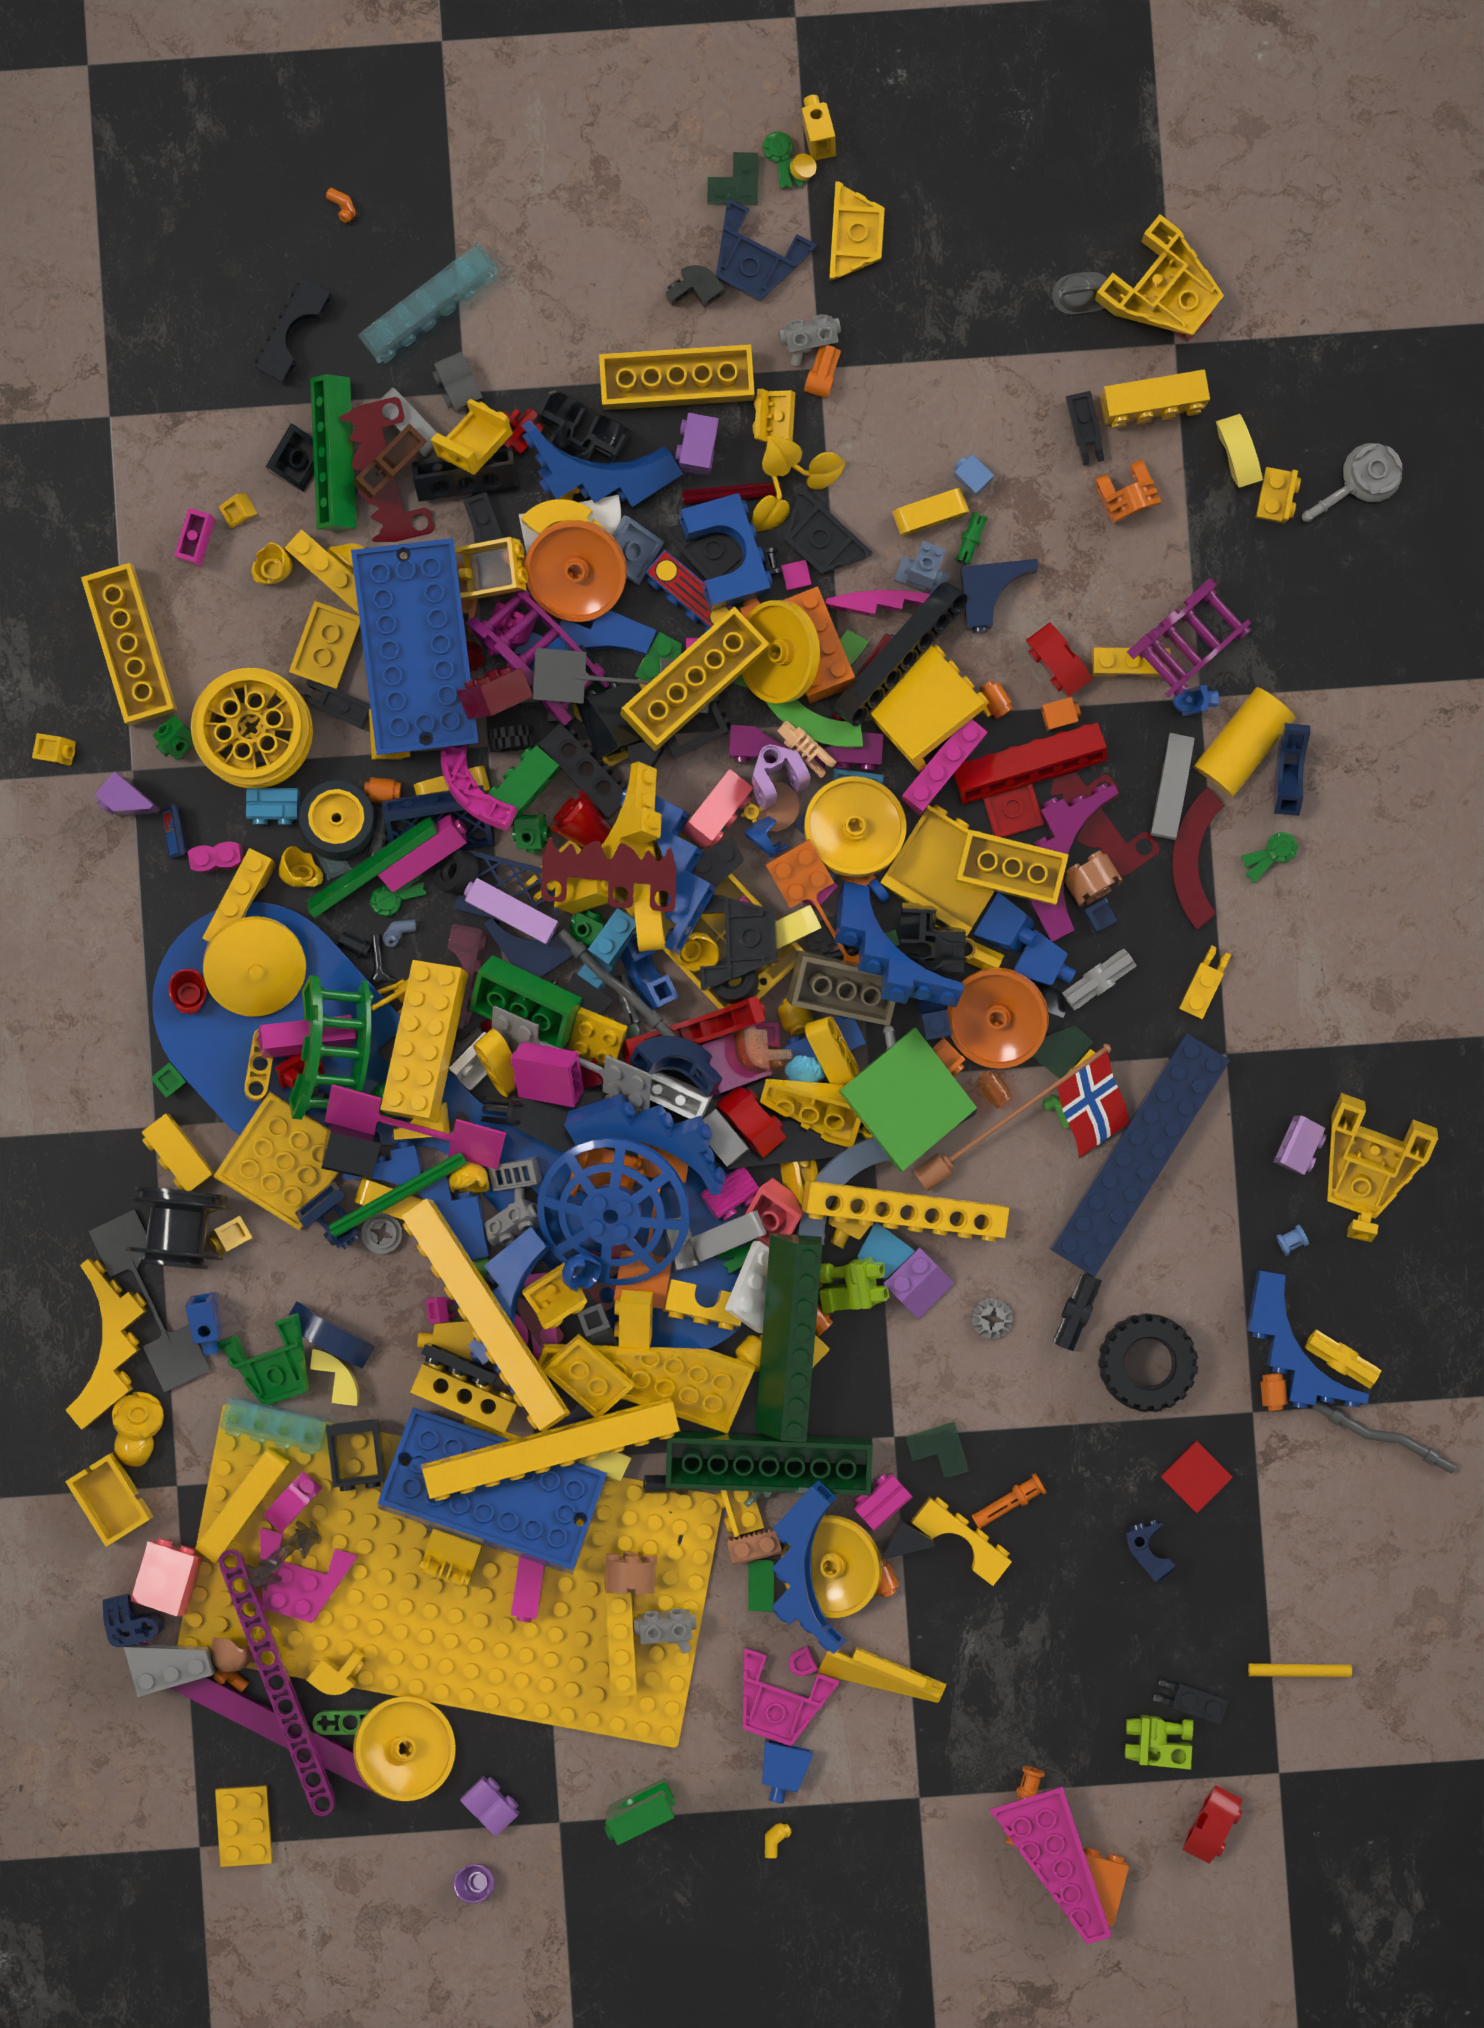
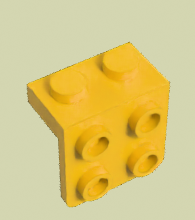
M565 1262L521 1290L536 1312L545 1330L557 1327L565 1317L571 1313L576 1314L580 1312L587 1303L581 1287H577L578 1291L575 1292L563 1283L562 1269Z

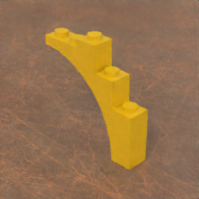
M639 761L631 764L629 784L623 806L616 823L602 844L603 851L608 860L613 858L620 843L628 845L638 855L639 845L659 839L661 835L662 814L655 812L657 769ZM568 877L566 899L563 902H554V907L575 914L608 903V881ZM559 882L555 885V897L559 896L562 891ZM615 888L614 891H613V897H614V899H615V890H616V888Z
M92 1258L87 1259L80 1266L91 1281L99 1300L102 1315V1345L99 1360L90 1381L80 1396L66 1409L67 1413L81 1430L88 1427L120 1398L133 1389L130 1386L132 1381L124 1371L119 1372L117 1369L140 1351V1348L137 1346L139 1344L138 1339L132 1332L127 1333L125 1329L148 1311L145 1307L147 1302L138 1292L134 1294L130 1291L123 1296L121 1294L123 1289L114 1279L110 1281L105 1275L107 1270L98 1259L94 1261Z

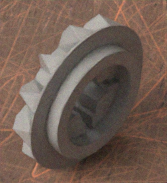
M379 1213L365 1221L361 1232L362 1240L365 1246L374 1253H389L395 1250L402 1240L401 1225L395 1217ZM387 1223L386 1232L392 1238L384 1237L378 1244L379 1235L372 1231V1229H381Z
M995 1298L981 1301L975 1307L972 1314L974 1329L979 1335L987 1339L1001 1338L1008 1333L1013 1323L1012 1311L1009 1306ZM993 1308H995L996 1316L1002 1319L1003 1322H995L992 1330H990L989 1321L981 1317L991 1315Z

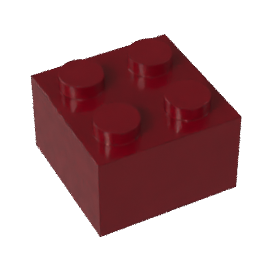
M511 666L490 670L485 673V677L470 679L464 682L465 687L457 690L467 719L492 716L533 697L523 669H512Z

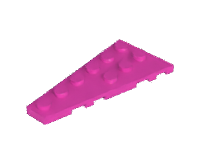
M1063 1786L989 1809L1086 1944L1112 1937Z

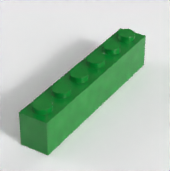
M324 374L310 378L317 530L342 532L355 529L357 519L355 506L356 491L355 484L352 482L354 480V469L352 468L353 441L350 440L352 424L350 421L339 419L343 414L351 411L350 377Z

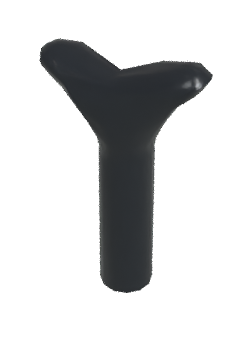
M371 935L374 970L369 982L374 987L382 981L390 984L396 983L397 980L389 975L383 967L381 935Z

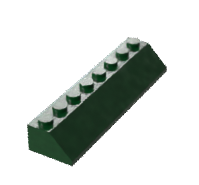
M770 1233L755 1431L780 1441H807L822 1256V1237Z
M678 1431L674 1433L673 1437L667 1439L666 1488L806 1493L819 1480L832 1494L871 1495L872 1438L807 1436L806 1442L780 1441L764 1434Z

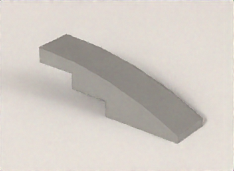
M1169 734L1160 785L1157 792L1151 829L1152 836L1176 840L1195 739L1193 737Z

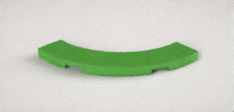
M798 700L787 703L766 702L780 721L783 723L788 721L796 729L798 727L802 728L815 742L836 748H863L861 724L853 726L846 721H837L820 716L803 706Z

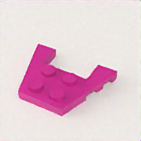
M261 1527L260 1549L263 1608L312 1623L355 1562L358 1554L335 1548L328 1574L277 1559L284 1533Z
M745 1647L743 1730L792 1746L816 1712L823 1706L833 1690L836 1689L839 1680L817 1672L811 1693L807 1698L759 1681L767 1654Z

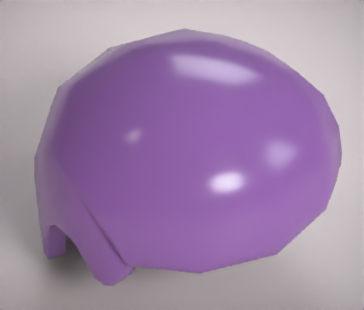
M469 1864L456 1873L453 1888L457 1897L464 1902L480 1903L486 1900L493 1892L495 1879L491 1870L483 1864Z

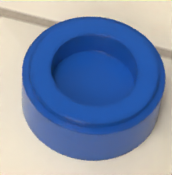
M876 878L868 883L869 888L881 903L884 904L891 899Z

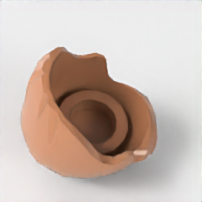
M213 1638L211 1648L212 1661L215 1667L221 1671L236 1672L244 1669L250 1662L252 1664L255 1663L253 1654L248 1647L245 1646L241 1649L230 1639Z

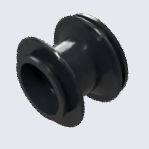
M135 1187V1191L140 1192V1196L132 1197L131 1200L143 1203L150 1208L145 1248L126 1247V1251L144 1253V1257L139 1259V1263L208 1270V1265H204V1260H223L221 1256L205 1254L209 1214L216 1211H228L229 1208L227 1206H222V1201H227L228 1196L176 1189Z

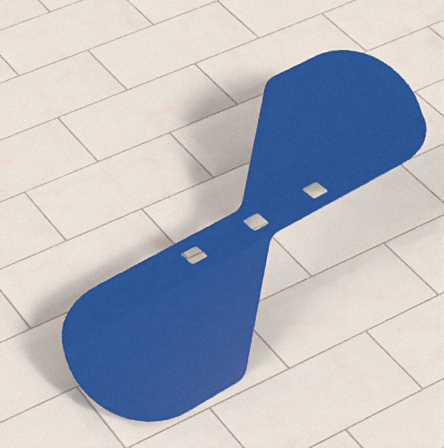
M252 902L245 917H266L282 923L298 938L305 955L306 974L303 985L288 1005L264 1016H243L222 1007L208 990L203 1005L196 1014H182L176 1009L175 1004L168 995L170 978L175 972L186 968L196 969L204 977L203 957L208 944L202 937L216 910L195 921L177 937L161 962L153 990L154 1025L164 1052L178 1072L226 1125L238 1135L242 1133L262 1101L252 1102L245 1095V1080L255 1031L260 1025L304 1020L302 989L310 975L320 976L321 987H324L325 990L357 992L362 981L367 980L317 925L288 908L263 902ZM368 981L369 991L373 993L372 1005L384 999V997ZM323 1000V1014H326V1017L351 1015L352 1019H357L356 1003ZM389 1003L373 1011L371 1010L370 1053L362 1093L370 1094L375 1086L387 1081L390 1065L379 1054L378 1050L391 1037L394 1036L396 1038L400 1015ZM357 1038L355 1039L352 1048L356 1049ZM284 1056L274 1057L268 1092L271 1091L289 1103L288 1098L292 1088L287 1086L283 1089L279 1085V1076L275 1068L285 1058ZM328 1056L320 1058L324 1067V1075L351 1077L354 1059ZM260 1058L254 1061L253 1066L256 1070L262 1071L267 1068L268 1063L265 1059ZM448 1069L442 1102H447L449 1122L460 1112H464L474 1124L505 1132L506 1136L499 1163L537 1156L543 1180L549 1168L564 1152L551 1148L513 1126L480 1122L481 1116L507 1117L483 1113L482 1106L485 1105L480 1103ZM254 1083L249 1087V1092L254 1096L261 1095L264 1090L263 1086L258 1083ZM318 1084L317 1088H320L323 1093L330 1094L332 1085ZM310 1107L309 1110H306L305 1114L328 1128V1122H325L327 1109ZM400 1116L395 1118L408 1123L413 1120L412 1118ZM380 1121L377 1122L375 1132L379 1133L381 1145L396 1146V1143L411 1140V1145L418 1144L419 1147L434 1148L442 1151L447 1156L449 1154V1140L436 1137L394 1140L393 1130L397 1126ZM567 1163L561 1166L553 1176L546 1196L560 1200L562 1192L570 1181L572 1174ZM482 1166L488 1174L490 1190L481 1193L500 1213L509 1204L514 1203V1188L493 1191L488 1167ZM523 1166L525 1176L529 1178L527 1166ZM516 1167L514 1169L517 1180H521L518 1167ZM688 1168L686 1183L683 1184L690 1204L689 1227L692 1237L745 1215L750 1204L745 1207L741 1203L734 1208L737 1213L725 1221L722 1217L716 1220L700 1197V1194L708 1189L706 1184L694 1169ZM505 1169L508 1182H511L512 1179L509 1169ZM731 1169L724 1170L725 1176L733 1171ZM497 1170L496 1174L499 1184H502L503 1179L501 1171ZM647 1177L649 1181H652L654 1179L652 1177ZM541 1181L539 1184L525 1186L522 1188H525L526 1191L529 1187H531L539 1195L540 1186L543 1181ZM668 1181L661 1186L660 1197L664 1205L665 1219H675L681 1216L680 1205L674 1187ZM635 1183L633 1191L637 1192L643 1186ZM579 1190L575 1197L570 1195L567 1202L582 1206L587 1194ZM649 1195L640 1204L643 1210V1217L652 1218L654 1203ZM545 1207L546 1226L551 1239L557 1246L567 1239L560 1227L558 1210ZM609 1209L605 1211L607 1219L611 1221L618 1219V1214L614 1210ZM566 1213L567 1224L572 1235L584 1229L580 1216ZM538 1225L537 1230L543 1236L540 1225ZM640 1227L635 1235L643 1247L647 1245L650 1228ZM664 1231L658 1244L651 1251L656 1256L667 1257L669 1254ZM591 1237L580 1243L587 1251L601 1253L602 1244L594 1241ZM751 1241L743 1243L738 1247H748ZM572 1248L563 1255L569 1260L577 1255L578 1252ZM551 1250L542 1258L551 1270L563 1264ZM718 1255L699 1262V1266L674 1272L673 1266H671L669 1281L673 1279L697 1285L695 1290L697 1303L704 1308H711L716 1304L721 1290L732 1292L741 1269L728 1275V1269L723 1267V1263L734 1258L718 1260ZM618 1273L612 1276L611 1278L617 1279ZM610 1287L602 1288L599 1292L600 1301L605 1304L613 1302L614 1290ZM590 1293L585 1294L587 1299L585 1307L588 1308L596 1305ZM615 1306L606 1311L610 1324L615 1329V1322H619V1315H615ZM653 1307L650 1347L709 1349L729 1338L744 1323L741 1322L738 1328L734 1327L733 1331L718 1328L719 1323L710 1321L708 1325L694 1323V1318L684 1316L683 1320L668 1317L669 1312Z

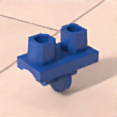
M1199 685L1184 690L1177 697L1174 695L1173 703L1175 708L1182 712V716H1192L1208 711V707H1218L1219 693L1218 691H1207V685Z

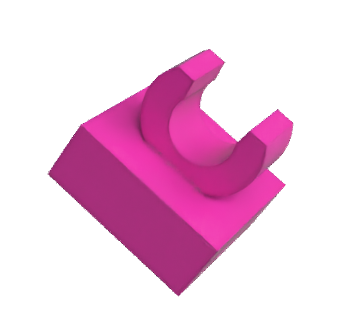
M446 1296L425 1299L429 1324L449 1322V1318L456 1316V1312L448 1313L447 1304L454 1303V1300L446 1299Z

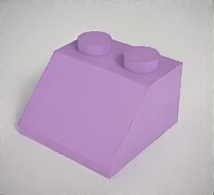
M1294 1116L1273 1162L1300 1175H1305L1306 1171L1310 1172L1316 1161V1158L1313 1157L1316 1148L1321 1149L1326 1139V1135L1323 1134L1325 1128L1304 1116Z

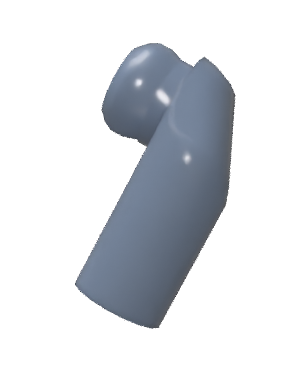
M415 919L392 922L383 935L385 945L395 947L403 933L416 932Z

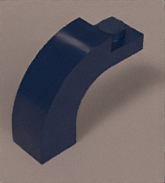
M1284 724L1276 759L1274 814L1300 815L1303 802V771L1311 732L1310 725Z
M658 1036L647 1039L635 1047L629 1059V1062L634 1067L652 1075L667 1069L679 1071L689 1077L707 1097L716 1092L723 1079L717 1070L709 1064L713 1056L707 1050L690 1040L680 1037Z
M296 1301L288 1316L298 1313L302 1337L325 1351L363 1369L375 1346L359 1335L341 1328L304 1304Z

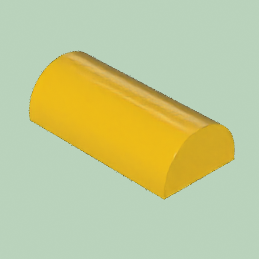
M1256 687L1194 764L1193 768L1233 798L1279 741L1280 735L1283 734L1284 724H1292L1295 721V715L1273 695Z

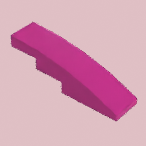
M872 590L827 598L825 605L831 609L874 617L876 607L901 612L903 603L921 606L931 594L906 590Z

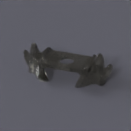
M296 1521L295 1524L298 1528L295 1529V1534L267 1559L261 1560L259 1568L247 1565L248 1572L254 1578L247 1577L246 1581L255 1587H262L265 1591L268 1590V1585L280 1582L282 1577L273 1573L281 1568L280 1564L295 1550H300L302 1558L306 1559L311 1547L315 1543L320 1544L322 1537L319 1534L317 1525L310 1521V1528H308L304 1523Z

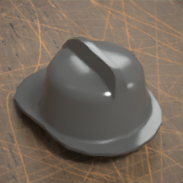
M1083 272L1062 277L1056 282L1052 292L1055 306L1066 314L1089 313L1104 309L1102 305L1095 301L1097 291L1107 280L1106 276L1098 272Z

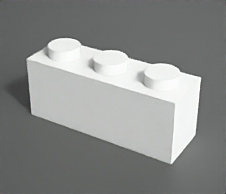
M662 1071L652 1075L651 1101L659 1105L662 1104V1106L689 1119L701 1116L703 1119L713 1095L707 1097L700 1089Z

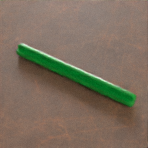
M462 1153L453 1155L333 1222L329 1226L330 1232L334 1237H338L466 1165Z

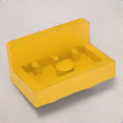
M757 389V396L754 400L756 417L753 423V434L756 440L767 443L768 437H780L793 441L795 392L791 390L767 391L765 389Z

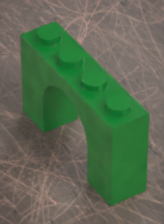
M663 1778L610 1804L605 1822L606 1826H604L610 1841L615 1839L618 1846L674 1818L675 1813L672 1807L676 1805V1800L666 1779Z

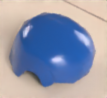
M577 1254L565 1263L562 1269V1281L575 1292L578 1291L577 1287L589 1289L598 1280L602 1272V1265L588 1254Z

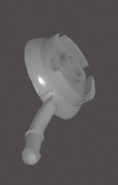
M1366 443L1356 447L1347 456L1343 466L1345 486L1303 512L1302 520L1304 522L1312 521L1349 493L1366 502H1381L1390 498L1398 490L1402 480V462L1399 455L1391 447L1378 443Z

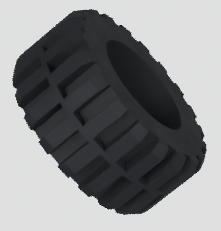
M1150 1313L1132 1315L1115 1324V1327L1106 1334L1105 1341L1099 1349L1098 1367L1100 1368L1101 1380L1104 1382L1107 1391L1123 1405L1141 1412L1162 1411L1164 1408L1175 1406V1403L1180 1399L1183 1400L1187 1396L1186 1393L1189 1388L1193 1387L1195 1374L1198 1373L1197 1351H1195L1194 1342L1187 1335L1186 1331L1173 1320ZM1147 1338L1163 1343L1169 1350L1172 1359L1171 1370L1167 1378L1160 1384L1151 1387H1144L1134 1383L1128 1377L1124 1368V1358L1129 1347L1136 1341Z

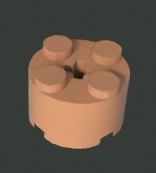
M1097 851L1089 856V861L1084 865L1080 866L1078 863L1066 871L1067 875L1065 876L1064 883L1080 908L1084 906V902L1089 905L1112 891L1110 886L1113 883L1119 886L1123 882L1107 854H1102L1101 851Z
M624 1551L623 1556L619 1553H606L605 1591L619 1594L635 1592V1595L655 1593L657 1555L645 1554L642 1557H638V1552Z

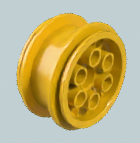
M240 668L217 677L202 691L192 713L191 736L195 750L202 762L221 779L242 788H267L285 781L301 767L311 748L313 722L305 700L283 677L265 669ZM245 691V703L241 704L237 693ZM256 695L261 696L262 704L257 708H252L250 706L251 698ZM274 696L282 700L275 707L267 708ZM232 702L236 703L238 706L237 712L233 715H227L225 712L226 706ZM273 713H279L281 716L279 724L275 726L269 725V716ZM216 715L227 718L226 722L214 723ZM246 716V719L242 723H240L242 718ZM250 723L252 725H256L258 723V725L256 726L258 732L256 734L252 732L247 734L249 732V728L247 726ZM224 727H229L232 732L227 740H221L219 737V732ZM276 731L291 732L289 742L277 737ZM266 738H273L275 741L274 747L268 751L263 750L262 742ZM232 744V751L225 759L220 752ZM248 745L250 748L249 755L240 758L237 754L239 747ZM255 752H261L267 765L257 767Z

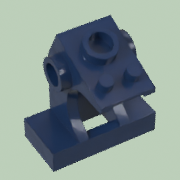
M334 1180L298 1209L295 1214L305 1228L315 1220L319 1222L327 1231L323 1234L332 1246L336 1245L337 1248L342 1246L345 1250L359 1238L357 1233L360 1229L358 1228L359 1225L338 1237H334L330 1232V1225L323 1218L325 1214L334 1209L341 1218L348 1215L337 1203L345 1197V1194Z
M1156 1520L1149 1521L1151 1526L1146 1527L1145 1523L1130 1527L1131 1532L1126 1533L1130 1552L1157 1585L1172 1573L1176 1566L1169 1558H1157L1151 1553L1149 1549L1150 1538L1164 1527L1163 1523L1157 1524ZM1138 1539L1145 1541L1142 1547L1135 1545Z

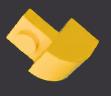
M356 1649L341 1669L324 1657L306 1680L325 1694H343L356 1684L357 1681L350 1677L349 1674L351 1673L355 1676L364 1665L360 1661L364 1654Z

